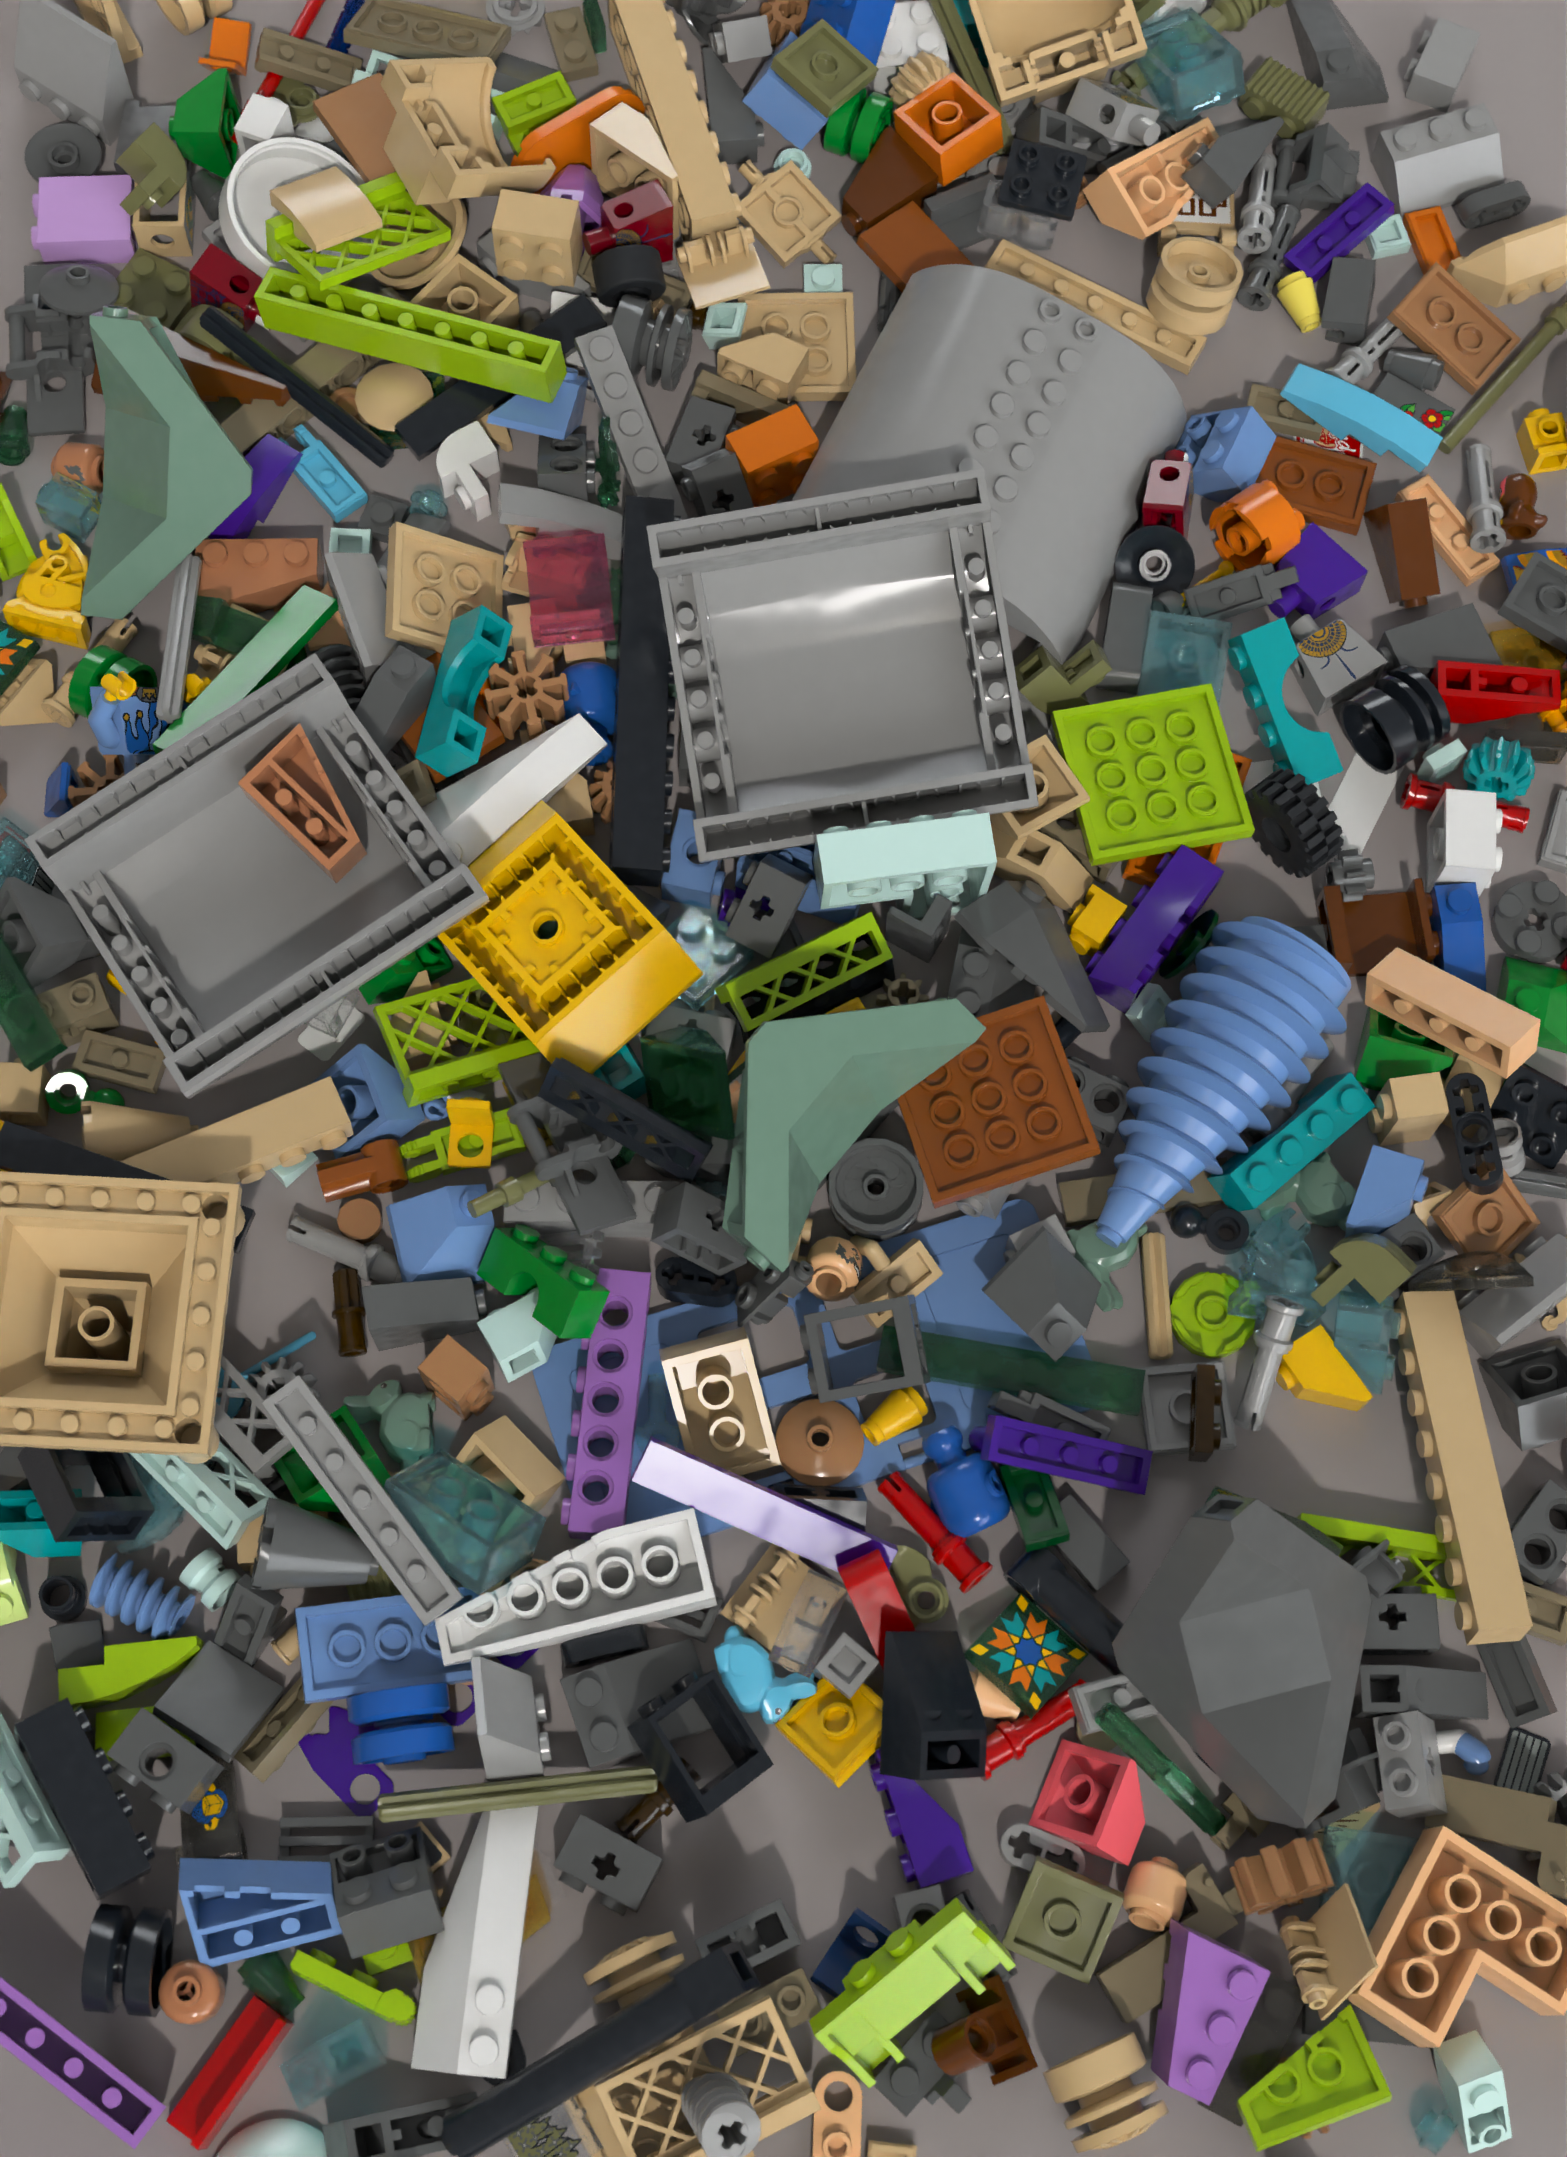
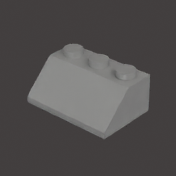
M1485 103L1381 131L1370 160L1389 200L1395 204V213L1400 214L1402 220L1405 213L1441 206L1442 209L1460 204L1471 194L1504 184L1500 135Z
M326 553L324 554L328 583L333 597L337 599L339 614L353 648L354 656L357 659L364 684L368 688L374 674L399 645L415 654L416 651L412 644L385 637L387 570L385 566L377 567L373 554Z
M1556 1234L1548 1242L1542 1236L1521 1252L1526 1259L1515 1268L1509 1262L1488 1278L1493 1284L1482 1294L1475 1288L1457 1302L1465 1338L1484 1361L1488 1360L1567 1297V1238L1561 1234Z

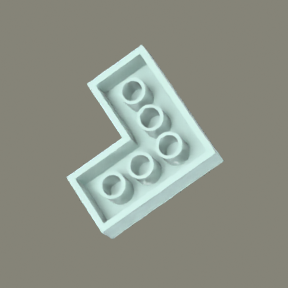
M969 809L955 812L950 818L935 819L932 815H921L913 817L909 820V823L892 825L890 821L882 820L869 823L864 829L849 830L846 826H835L825 829L823 834L816 835L813 858L820 910L896 900L897 909L917 920H922L935 897L939 894L953 902L951 916L956 915L961 909L987 893L997 865L989 813L977 814L976 810Z

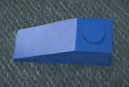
M1476 882L1436 885L1430 892L1432 915L1429 917L1431 930L1437 931L1440 943L1439 954L1433 960L1434 966L1487 992L1483 918Z

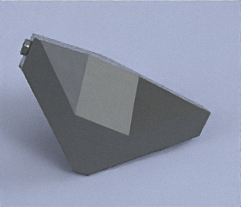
M1216 1494L1190 1516L1113 1641L1112 1646L1118 1669L1258 1819L1286 1824L1292 1828L1306 1829L1336 1798L1372 1602L1367 1578L1363 1573L1259 1499Z

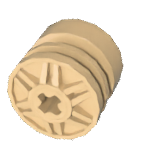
M670 1931L662 1935L644 1936L605 1955L593 1969L583 1974L588 1987L604 1980H609L611 1987L593 1997L595 2004L600 2005L617 2000L620 2008L623 2009L669 1981L670 1977L668 1974L685 1962L682 1953L662 1961L659 1953L677 1943L673 1932Z
M1134 2032L1094 2047L1043 2072L1055 2103L1078 2100L1081 2107L1080 2110L1063 2122L1066 2129H1071L1085 2123L1090 2128L1089 2131L1072 2140L1076 2153L1092 2149H1108L1144 2133L1157 2119L1169 2112L1164 2100H1159L1145 2106L1140 2101L1141 2098L1156 2091L1158 2085L1156 2081L1133 2085L1130 2075L1147 2063Z

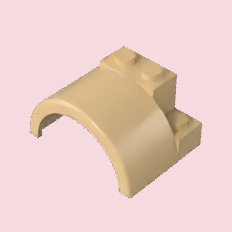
M968 0L989 63L988 73L1000 108L1031 97L1034 105L1076 89L1080 77L1096 81L1104 80L1109 68L1143 57L1148 49L1132 0Z
M490 57L389 60L381 86L397 113L383 149L415 205L449 203L451 199L499 196L501 189L533 193L541 189L552 177L556 167L551 158L545 159L543 165L507 166L503 160L494 138L491 123L490 97L497 67Z

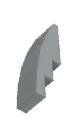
M500 483L498 490L499 524L535 527L536 539L572 543L573 548L593 553L596 558L621 560V514L578 498L551 491Z

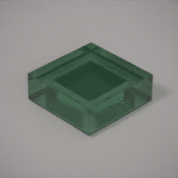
M584 0L582 2L583 18L594 53L607 52L606 26L598 0Z

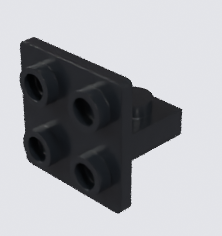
M1014 139L997 201L998 204L1068 222L1072 221L1087 156L1021 139Z
M1523 1063L1502 1084L1490 1108L1492 1119L1509 1118L1516 1121L1521 1127L1522 1147L1525 1156L1549 1169H1554L1567 1150V1086Z

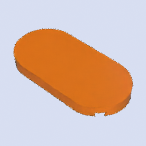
M612 86L598 92L529 133L519 145L522 150L518 157L514 154L511 166L543 165L545 159L551 158L556 167L552 177L541 189L532 194H540L558 172L569 164L586 166L589 170L592 169L589 124L621 102L645 115L641 99L629 88L624 90L621 86Z

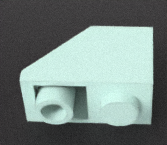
M538 1287L532 1289L525 1297L514 1303L493 1310L486 1318L477 1322L488 1349L508 1383L546 1363L557 1337L532 1317L538 1302Z
M1477 2030L1444 2041L1440 2047H1433L1438 2081L1468 2154L1486 2147L1495 2146L1504 2140L1512 2138L1503 2070Z

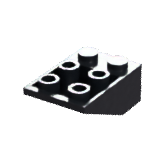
M951 1630L886 1631L880 1774L919 1781L985 1777L987 1727L958 1632Z

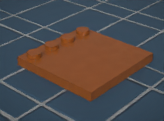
M1044 995L976 1017L986 1027V1030L976 1042L897 1098L934 1209L1101 1154L1100 1146Z

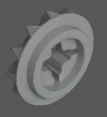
M487 0L486 13L488 21L510 26L513 37L518 31H524L529 35L533 26H541V20L545 14V1ZM516 2H519L521 11H519L517 16L511 15Z

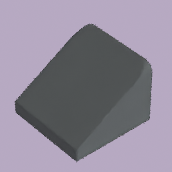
M100 1619L49 1627L57 1672L58 1669L104 1664L105 1641Z

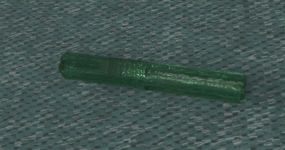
M1109 1702L1102 1705L1101 1710L1095 1714V1722L1132 1760L1136 1761V1764L1204 1833L1215 1836L1226 1823L1225 1816L1118 1706Z

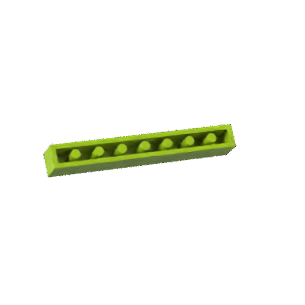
M270 267L254 295L265 328L551 404L567 374L561 342L340 284L319 291L303 275Z

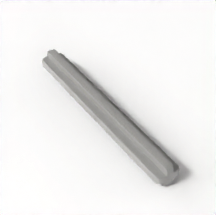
M191 553L176 567L156 707L157 718L165 720L167 724H172L181 717L202 566L201 559L193 556Z

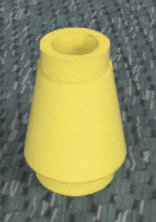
M1298 271L1280 280L1277 283L1279 291L1277 298L1301 332L1307 333L1318 328L1321 325L1322 319L1313 279L1307 277L1304 271Z

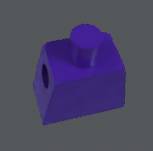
M1312 522L1301 534L1300 543L1289 550L1275 568L1276 572L1295 565L1300 581L1280 588L1283 598L1274 600V603L1269 604L1268 607L1278 618L1286 617L1295 609L1300 615L1309 614L1314 620L1357 594L1363 585L1368 570Z

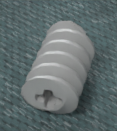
M717 2071L696 2077L685 2084L681 2095V2108L706 2156L744 2157L748 2155L758 2143L761 2135V2122L737 2080L727 2073Z

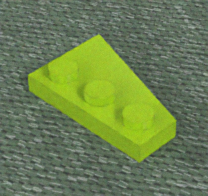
M1349 2004L1337 2015V2018L1320 2032L1315 2033L1305 2042L1303 2047L1284 2063H1280L1237 2100L1236 2106L1256 2152L1389 2102L1391 2101L1392 2094L1351 2004Z

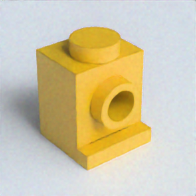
M1540 408L1530 412L1523 419L1516 434L1528 474L1532 475L1566 469L1567 440L1562 412L1550 414L1547 408Z
M1094 884L1088 889L1084 905L1080 903L1067 923L1072 927L1068 936L1076 953L1080 955L1087 954L1090 957H1093L1098 950L1102 951L1110 940L1108 939L1110 932L1121 917L1124 918L1128 907Z

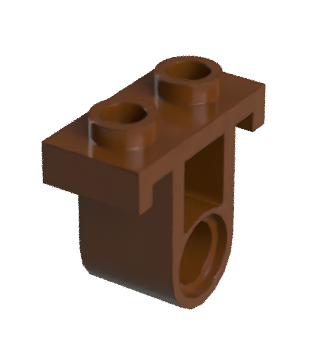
M1000 1975L983 1981L986 1990L980 1995L972 1987L956 1993L959 2003L965 2000L970 2014L939 2028L934 2032L931 2040L934 2060L944 2073L955 2076L991 2062L995 2074L990 2076L993 2085H997L1038 2067Z

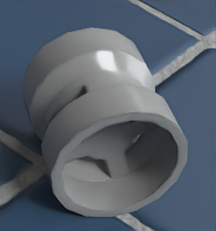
M1509 1118L1493 1119L1502 1166L1509 1177H1513L1523 1170L1526 1163L1522 1147L1521 1127L1516 1121ZM1483 1126L1478 1131L1479 1142L1487 1135V1130ZM1484 1154L1481 1155L1482 1163L1485 1161Z

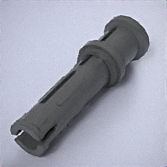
M1283 204L1278 208L1277 215L1270 229L1272 235L1270 247L1260 253L1259 257L1249 264V277L1246 284L1242 285L1237 293L1239 302L1249 310L1264 311L1270 306L1272 301L1270 293L1273 286L1282 277L1280 264L1290 244L1297 223L1301 219L1300 210L1293 205Z

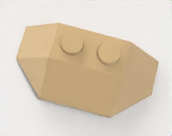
M1567 215L1500 238L1476 249L1469 256L1458 257L1450 262L1447 272L1481 303L1495 308L1509 303L1519 304L1530 296L1543 291L1553 292L1562 287L1567 279Z

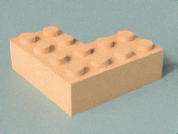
M1439 1826L1423 1829L1368 1936L1378 1968L1346 2000L1418 2047L1441 2046L1476 1974L1541 2016L1564 2015L1567 2010V1906L1447 1827Z

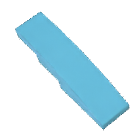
M1300 363L1294 368L1279 394L1340 440L1351 434L1379 456H1382L1389 450L1419 473L1429 465L1443 437L1409 414L1376 395L1338 377Z

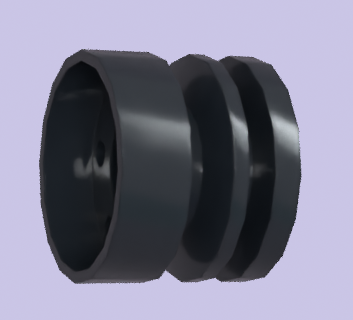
M1407 665L1396 667L1387 676L1378 679L1374 687L1363 689L1345 701L1340 709L1343 730L1355 752L1372 769L1385 775L1394 773L1413 760L1417 752L1426 751L1431 748L1433 743L1440 742L1446 738L1451 729L1450 716L1446 704L1437 688L1424 674L1416 668Z

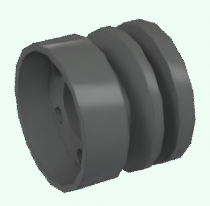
M625 294L618 305L612 326L632 377L635 381L643 366H645L646 383L648 386L655 387L661 377V387L663 390L673 392L677 388L682 372L687 366L691 352L692 311L691 309L680 307L674 317L673 306L666 303L662 306L657 318L653 319V302L651 299Z

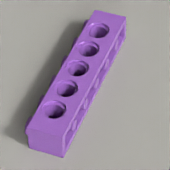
M598 1268L597 1282L608 1289L610 1293L591 1338H582L581 1350L589 1351L587 1367L579 1366L577 1374L576 1393H584L582 1410L573 1411L571 1436L578 1437L577 1454H568L566 1480L573 1481L571 1498H563L561 1510V1525H568L570 1539L590 1540L592 1536L604 1530L626 1525L652 1287L650 1272ZM612 1310H621L628 1315L626 1322L620 1326H610L604 1321V1318ZM615 1352L621 1355L624 1360L618 1368L609 1370L599 1364L600 1358L606 1353ZM604 1395L613 1396L618 1400L619 1404L614 1411L601 1413L594 1408V1403L599 1397ZM604 1438L611 1441L614 1448L609 1455L596 1457L589 1452V1447L593 1441ZM594 1482L603 1483L609 1488L608 1495L598 1502H592L584 1496L586 1487Z

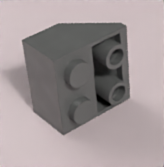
M421 1826L398 1831L382 1838L329 1853L337 1919L352 1959L445 1931L440 1899Z

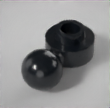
M1183 1204L1176 1207L1169 1218L1170 1228L1175 1235L1180 1238L1189 1239L1198 1234H1203L1208 1246L1213 1251L1223 1255H1230L1240 1251L1245 1246L1249 1236L1248 1221L1240 1212L1234 1209H1220L1209 1218L1203 1217L1197 1207ZM1222 1228H1228L1233 1232L1234 1237L1230 1240H1224L1219 1236L1218 1231Z

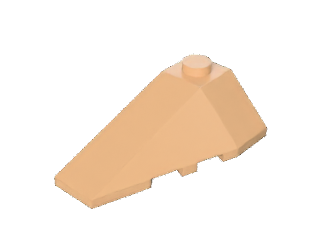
M1207 117L1110 167L1082 191L1102 224L1144 240L1168 227L1178 216L1177 213L1183 205L1194 195V190L1181 178L1190 165L1187 158L1199 144L1204 142L1208 146L1219 135Z

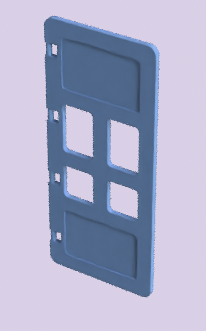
M1023 1199L1005 1202L996 1220L980 1215V1217L964 1215L878 1242L889 1258L911 1239H919L943 1272L941 1277L915 1297L931 1382L924 1384L935 1414V1421L929 1425L901 1433L880 1443L878 1446H874L863 1434L864 1449L859 1465L848 1478L832 1486L858 1487L889 1477L895 1471L901 1473L907 1469L934 1462L924 1452L903 1459L899 1445L920 1438L924 1439L951 1425H954L961 1431L964 1451L971 1450L972 1448L968 1440L971 1430L977 1426H986L988 1414L1003 1416L987 1408L993 1391L999 1392L1002 1390L1016 1398L1020 1390L1029 1393L1037 1392L1045 1397H1051V1400L1080 1414L1091 1411L1099 1405L1103 1396V1389L1083 1335L1055 1362L981 1290L1006 1264L1003 1253L1006 1252L1005 1246L1009 1235L1040 1221L1034 1206L1030 1202ZM861 1255L863 1268L859 1282L875 1270L867 1257ZM807 1287L801 1290L794 1298L788 1297V1304L786 1306L793 1310L799 1330L800 1325L805 1324L804 1315L826 1311L823 1300L816 1298L808 1291ZM735 1300L724 1307L685 1303L648 1315L626 1525L692 1508L633 1482L632 1474L651 1436L685 1451L661 1363L659 1349L696 1340L699 1334L704 1331L738 1321ZM821 1323L834 1389L851 1386L857 1381L903 1367L897 1335L850 1350H842L837 1344L831 1323ZM574 1338L553 1345L548 1361L532 1370L565 1477L568 1454H577L578 1437L571 1436L573 1411L582 1410L584 1393H576L577 1374L579 1366L587 1367L589 1351L581 1350L582 1338ZM810 1350L807 1351L809 1357L807 1363L759 1378L767 1410L813 1396L808 1380V1369L813 1368ZM609 1352L600 1358L599 1364L605 1369L612 1370L618 1368L624 1359L618 1353ZM604 1395L596 1400L594 1408L601 1413H610L617 1408L619 1402L613 1396ZM856 1397L835 1400V1402L845 1406L854 1414L860 1426L864 1423ZM600 1438L592 1442L589 1452L596 1457H605L612 1452L614 1445L611 1441ZM786 1471L753 1481L767 1488L773 1487L774 1484H782L793 1480L794 1485H805L793 1479ZM566 1480L572 1497L573 1481ZM594 1482L586 1487L584 1496L592 1502H598L608 1495L609 1488L603 1483ZM694 1509L701 1538L735 1527Z

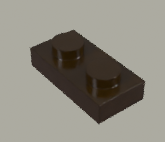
M1197 1364L1191 1373L1188 1461L1207 1462L1213 1454V1449L1219 1450L1221 1424L1214 1423V1406H1220L1222 1380L1215 1379V1365Z

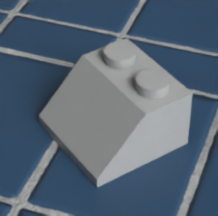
M481 1656L472 1657L471 1667L477 1736L487 1781L495 1782L544 1776L543 1761L552 1760L548 1732L540 1733L539 1722L547 1721L544 1693L535 1694L532 1676Z

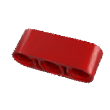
M876 1549L837 1567L884 1672L886 1631L916 1630L879 1549Z

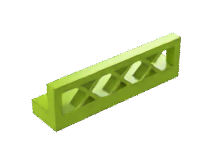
M868 912L714 988L721 1004L730 1002L743 1031L748 1032L760 1026L762 1022L770 1021L893 958V955L872 912ZM868 932L879 955L866 961L851 954L856 938ZM846 944L844 952L836 950V948ZM826 953L842 959L837 976L831 979L815 974L820 956ZM810 962L808 971L798 968ZM849 962L857 964V966L847 970ZM788 972L805 977L800 995L794 998L778 992L783 975ZM774 980L771 989L763 987L766 983ZM813 980L822 983L810 989ZM753 990L768 995L764 1013L751 1019L741 996ZM776 999L785 1001L784 1003L774 1007Z
M1300 1513L1293 1520V1524L1339 1557L1351 1549L1362 1550L1366 1546H1371L1374 1549L1384 1540L1388 1539L1390 1543L1385 1553L1388 1554L1387 1557L1390 1559L1395 1556L1408 1557L1419 1572L1410 1581H1401L1391 1588L1390 1591H1394L1396 1587L1419 1586L1422 1587V1594H1436L1438 1599L1457 1602L1454 1589L1442 1588L1430 1574L1432 1569L1440 1563L1445 1564L1447 1559L1444 1543H1440L1436 1535L1307 1513ZM1331 1545L1345 1548L1337 1553ZM1420 1560L1433 1563L1426 1568ZM1423 1577L1424 1580L1428 1583V1585L1418 1584L1415 1582H1417L1420 1578Z

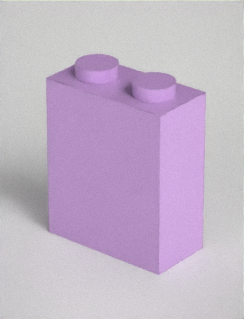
M129 175L39 177L38 193L32 196L33 212L37 218V226L31 227V240L33 249L40 251L44 264L128 263L138 250V243L132 227L133 215L130 216L119 204L135 188L134 180Z

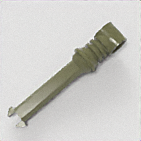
M1212 0L1211 8L1124 69L1121 73L1118 70L1114 71L1111 84L1118 85L1123 82L1127 89L1140 97L1142 89L1223 31L1240 32L1247 27L1248 20L1269 5L1273 8L1280 7L1288 0Z

